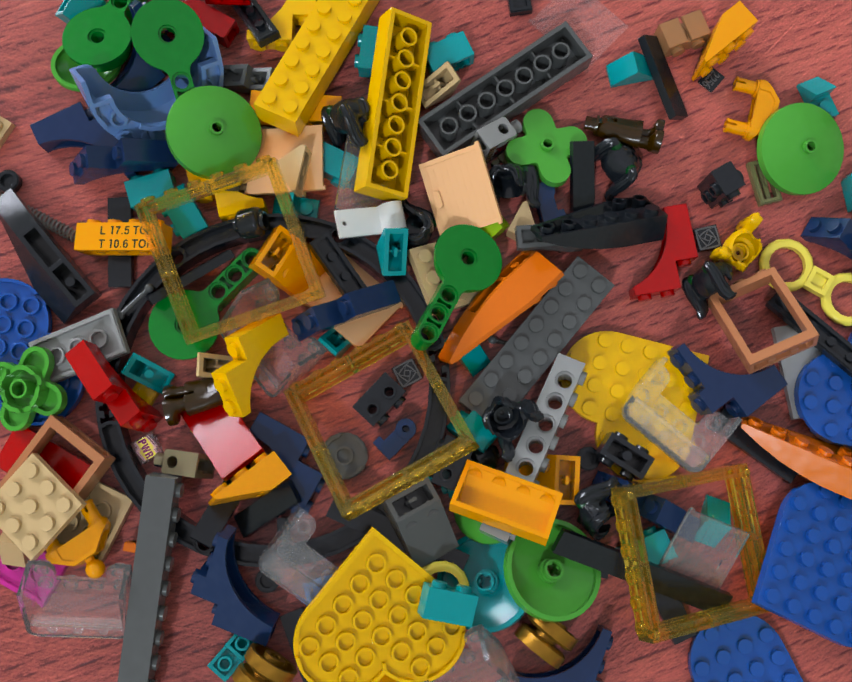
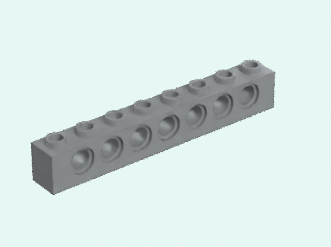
M558 353L536 402L539 411L544 414V419L537 423L528 419L527 425L515 448V457L509 462L505 473L538 485L540 484L537 478L540 471L545 473L550 459L546 457L549 450H555L560 438L556 436L559 428L564 429L569 415H566L569 406L574 407L578 397L575 391L578 385L583 386L588 373L584 372L585 363ZM568 380L571 385L563 388L559 386L558 382ZM551 401H559L562 406L559 409H552L548 404ZM542 422H549L552 425V429L543 431L539 428V425ZM534 443H538L543 447V450L539 453H533L529 450V447ZM524 465H529L533 469V472L528 476H524L519 472V469ZM484 523L479 528L482 534L506 545L509 544L510 540L515 541L516 538L514 534Z

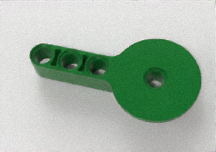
M109 0L102 7L87 9L75 15L66 25L62 35V44L69 58L79 65H91L97 72L110 71L122 65L132 50L131 25L133 18L128 5L134 0ZM138 0V1H140L141 3H143L144 1L147 2L148 0Z
M151 0L137 11L131 25L132 43L138 55L147 64L168 74L177 100L182 94L195 88L190 68L203 49V26L194 10L179 0ZM166 30L175 35L173 41L166 42L162 39ZM178 79H187L189 81L188 86L184 89L178 88L176 86Z
M465 224L455 225L445 230L438 238L434 247V267L442 282L437 287L411 335V344L415 349L424 351L436 342L462 293L485 290L498 279L502 269V257L499 247L489 234L478 227ZM465 256H468L466 260L467 264L464 263L462 260ZM442 295L447 297L448 301L443 299ZM432 314L436 315L439 321L435 320ZM421 333L426 334L427 337H428V340L424 339V338L422 337Z
M256 248L244 250L204 290H178L157 302L151 311L148 324L150 338L155 347L164 355L177 360L197 358L198 352L206 353L210 350L220 332L218 311L221 312L258 275V273L248 267V261L251 257L256 256L259 250ZM237 272H241V279L236 282L232 281V276ZM224 288V296L216 298L217 290ZM191 321V328L183 332V324Z

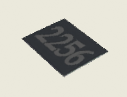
M713 68L707 76L701 77L698 83L712 93L725 77Z

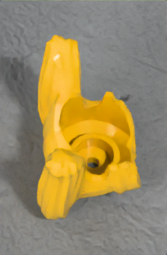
M756 212L742 219L737 224L735 231L725 240L724 244L711 252L709 259L714 262L727 261L736 270L745 272L748 265L762 250L761 239H756L752 234L763 220L760 213Z

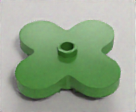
M530 110L525 114L522 122L524 136L515 138L508 143L505 150V159L507 163L517 164L521 167L525 165L534 166L540 180L547 186H562L567 182L571 173V167L568 159H570V142L587 141V137L581 129L574 126L556 128L553 118L545 110Z
M38 346L26 349L18 365L12 362H0V395L3 403H1L0 420L6 429L10 431L25 430L32 424L36 413L43 416L59 415L66 408L68 397L65 389L50 380L55 366V359L49 349Z

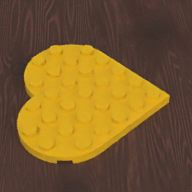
M599 331L578 340L566 354L568 357L585 363L584 372L588 373L583 386L578 385L575 391L578 397L574 407L571 408L584 419L596 423L594 435L596 448L599 447L607 433H615L617 431L625 435L629 443L634 446L637 444L649 451L648 455L655 458L642 480H635L633 478L632 481L654 482L664 479L681 466L688 454L697 412L692 408L691 401L687 396L694 390L685 383L684 376L680 370L670 361L667 351L674 346L619 332ZM691 351L708 365L709 355ZM568 380L560 381V385L563 388L571 385ZM613 465L611 468L608 467L615 474L624 478L619 474L620 469Z
M371 527L301 614L294 631L293 651L297 666L308 682H378L384 675L398 682H430L448 672L459 659L466 642V626L424 619L417 613L423 583H432V580L435 578L374 527Z

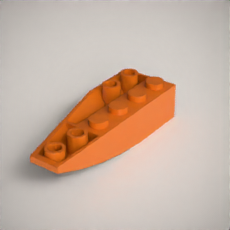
M529 250L519 253L501 270L498 279L490 287L480 291L464 311L439 353V360L451 365L458 362L464 355L532 305L538 303L548 290L558 284V281L564 276L563 272L538 251Z
M754 416L740 418L741 428L781 463L819 486L852 500V450L845 446L838 447L764 422Z

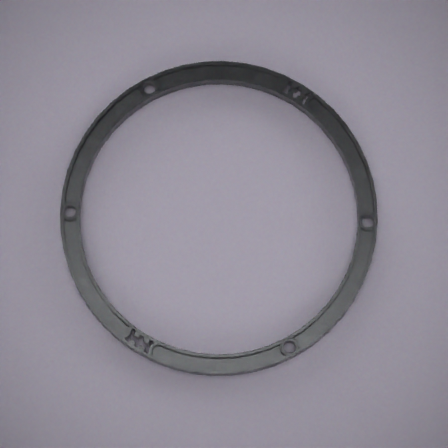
M274 213L267 214L270 227L263 237L248 240L241 238L233 229L232 222L234 219L209 226L188 236L171 247V256H160L141 274L117 308V311L123 310L145 289L146 284H153L154 290L150 293L148 292L125 313V318L120 321L130 351L140 326L153 306L149 304L146 296L179 278L188 269L202 260L241 244L265 241L272 230L279 225L286 228L303 242L310 243L326 231L334 239L338 235L336 224L303 215ZM364 236L345 238L344 241L337 243L343 253L369 268L384 282L394 281L404 307L409 312L415 326H417L427 304L421 289L406 271V275L383 276L376 244ZM183 255L182 262L175 264V258ZM442 332L436 342L427 350H424L428 367L429 394L424 427L418 445L397 482L382 499L370 508L385 516L387 515L381 506L385 500L425 479L430 465L437 454L435 451L439 439L443 438L450 402L449 364L440 361V363H444L441 367V376L446 375V378L435 377L432 379V375L437 376V368L432 367L435 364V354L439 353L445 344ZM421 333L422 337H423L424 339L428 340L427 335L424 334V333ZM130 353L109 362L124 382L125 375L121 372L129 360ZM95 401L98 430L103 448L116 458L111 465L112 471L126 495L141 512L147 473L134 450L128 428L121 427L117 420L108 421L116 418L111 410L107 412V408H109L107 404ZM181 512L179 522L175 526V532L178 533L177 542L199 554L209 557L210 553L214 552L215 547L206 549L201 543L190 538L197 523ZM344 525L321 536L296 542L260 543L235 539L236 563L242 566L272 568L315 562L355 546L366 534Z

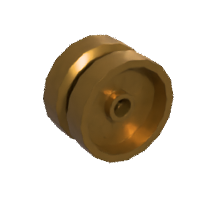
M527 614L528 619L537 629L535 630L526 623H521L514 634L544 661L558 669L564 662L565 657L555 646L556 643L563 649L572 651L579 640L567 631V627L561 622H546Z
M252 643L244 655L247 663H240L232 678L234 682H292L298 671L281 654L258 643Z

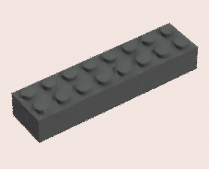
M565 21L419 118L417 131L437 158L471 145L478 129L501 117H506L508 121L512 120L586 70L590 65L593 55L567 21Z
M577 256L563 273L564 276L558 281V284L548 291L458 403L470 413L474 410L483 417L485 409L491 405L495 396L508 397L512 401L520 402L615 285Z

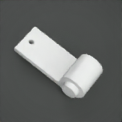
M399 200L386 202L377 207L334 211L339 239L381 235L384 228H407L402 201Z

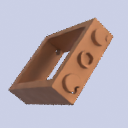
M775 267L767 270L761 269L747 279L742 278L735 281L730 286L733 292H737L733 299L725 300L718 293L708 298L709 309L749 374L817 345L819 333ZM771 283L802 332L752 354L722 304Z
M50 415L1 480L0 488L32 453L40 455L56 432L93 461L73 489L84 501L116 458L64 416Z

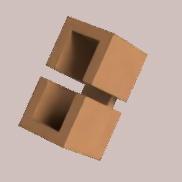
M701 10L683 15L681 17L683 23H680L679 19L675 18L658 25L654 36H657L665 58L671 55L672 57H677L684 53L685 49L693 48L695 50L705 45L711 32Z

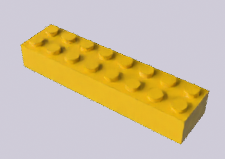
M317 0L254 102L258 119L299 137L357 40L358 34L361 33L363 26L367 23L380 0Z
M391 7L379 17L367 98L369 116L368 121L364 122L363 133L368 142L364 147H360L354 192L388 202L402 201L408 198L432 28L431 22Z

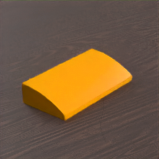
M467 459L450 501L449 511L546 546L563 493Z

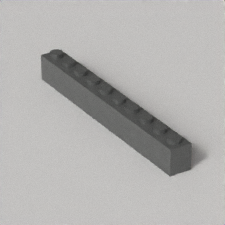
M152 472L145 477L117 682H158L155 679V673L159 669L161 655H158V651L164 639V630H161L162 622L165 621L168 612L165 600L171 589V581H168L169 572L172 571L174 566L172 548L176 546L178 538L175 526L181 516V508L178 505L179 498H182L184 493L182 476Z

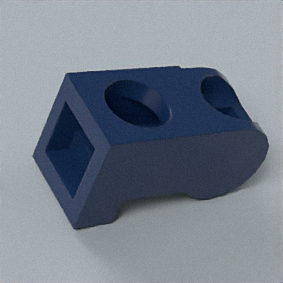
M543 182L539 183L538 198L541 206L539 209H536L540 223L566 215L564 209H557L554 198L555 187L547 186Z
M401 419L396 424L395 430L385 440L379 436L373 444L390 461L414 437L416 425L411 419Z

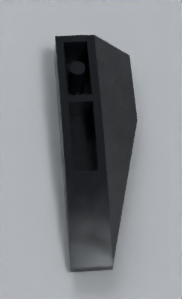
M10 188L0 196V220L30 282L41 298L66 325L101 297L102 294L15 191Z
M634 195L624 199L614 198L612 201L602 202L533 225L530 231L541 242L581 249L620 248L664 240L668 214L649 201L646 196Z

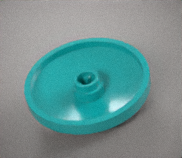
M467 536L462 537L457 541L459 547L456 549L469 554L463 571L469 581V587L472 588L471 591L479 597L472 628L466 627V629L480 633H494L511 627L526 612L514 601L505 582L503 565L508 545L502 542L493 545L480 544L469 539ZM445 571L438 572L437 580L447 582V586L456 588L457 584H459L456 577Z

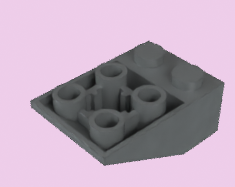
M429 477L392 496L381 504L409 558L421 568L459 547L441 499Z

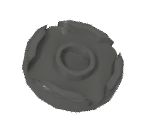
M348 432L337 433L324 443L321 451V463L325 471L332 477L340 480L351 479L358 476L365 469L368 461V450L365 443L357 435Z

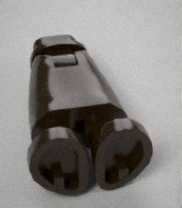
M597 115V118L586 116L584 129L593 131V135L597 137L599 136L603 139L615 137L621 144L636 149L639 147L650 153L658 154L664 137L665 120L658 119L652 128L643 129L644 121L631 120L604 115L601 118L600 115Z
M213 378L187 381L184 386L179 387L170 384L164 386L162 390L165 399L162 401V408L169 426L179 424L181 412L186 410L189 416L223 405L221 396L214 386Z

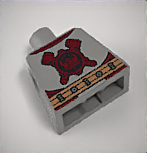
M501 117L478 129L471 145H474L475 141H479L485 162L488 164L502 154L508 143L515 139L518 133L522 132V125L517 119L509 122L506 117Z

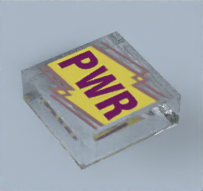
M150 432L130 444L141 465L153 460L157 452L164 453L154 432Z

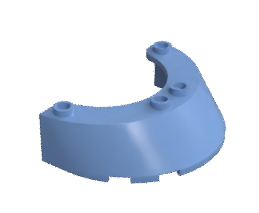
M203 26V49L190 68L195 88L200 86L223 87L224 67L218 40L215 35ZM84 64L69 69L97 122L116 139L134 138L167 141L165 134L166 120L173 103L176 101L170 78L150 90L129 92L115 88L107 83L91 65ZM184 78L178 79L176 82V86L180 89L186 88L189 84V81Z

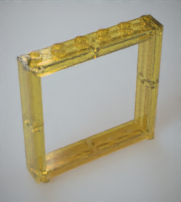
M270 155L257 158V163L247 166V163L234 166L233 172L224 174V171L210 175V180L201 182L200 179L191 181L186 184L187 188L178 190L177 187L168 189L163 192L164 196L158 198L148 196L141 199V203L134 206L186 345L326 297L280 165L275 157L270 158ZM268 175L310 290L198 329L156 214Z
M409 320L396 324L390 331L384 334L376 335L369 343L355 347L351 353L334 359L330 365L313 371L309 377L292 383L289 388L283 391L341 516L348 521L480 448L426 350H417L411 344L410 338L414 329ZM409 344L459 437L351 498L306 401Z
M747 463L728 464L610 488L612 494L611 503L616 516V529L621 542L620 552L626 569L625 579L630 590V605L635 617V632L639 641L655 644L770 612L751 603L765 557V549ZM725 480L749 598L660 622L637 497Z

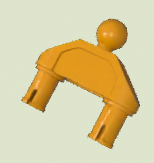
M736 76L732 91L750 94L752 97L748 119L745 123L727 118L723 125L725 127L723 132L742 136L744 141L750 142L759 135L761 127L767 118L778 110L780 100L768 81L763 79L752 81Z
M93 499L85 501L87 504L81 510L89 524L87 529L65 544H60L56 538L46 549L45 558L48 563L78 566L86 563V575L97 579L105 573L106 567L105 563L102 560L95 559V556L104 551L111 523L107 517H102Z

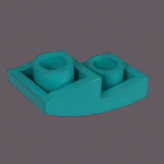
M234 634L207 667L226 682L235 672L238 665L243 663L245 660L244 655L250 645L255 642Z

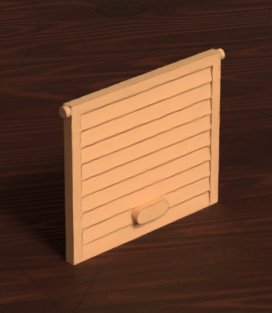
M323 125L305 126L299 137L279 128L261 129L262 141L259 153L253 163L247 168L245 195L292 192L274 163L300 145H306L312 153L303 192L326 190V185H324Z
M475 141L474 145L419 164L440 235L455 225L465 224L481 228L497 222L498 224L503 223L479 141Z
M344 253L367 287L379 284L378 281ZM325 272L299 299L311 308L336 300L343 295L327 272ZM400 302L391 308L334 327V329L360 350L399 308L402 309L404 305Z

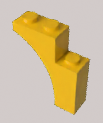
M286 0L282 8L270 19L279 31L281 38L261 48L249 30H247L246 39L250 49L256 51L272 49L286 52L295 38L296 25H303L317 0Z
M186 170L191 196L196 202L209 203L216 199L218 214L223 222L235 219V215L239 210L251 207H259L262 211L269 214L263 198L248 196L237 191L216 190V180L201 178Z
M281 313L265 314L224 338L227 351L233 360L213 371L211 375L214 380V386L223 401V408L230 417H245L251 413L250 394L255 372L268 350L279 340L289 335Z

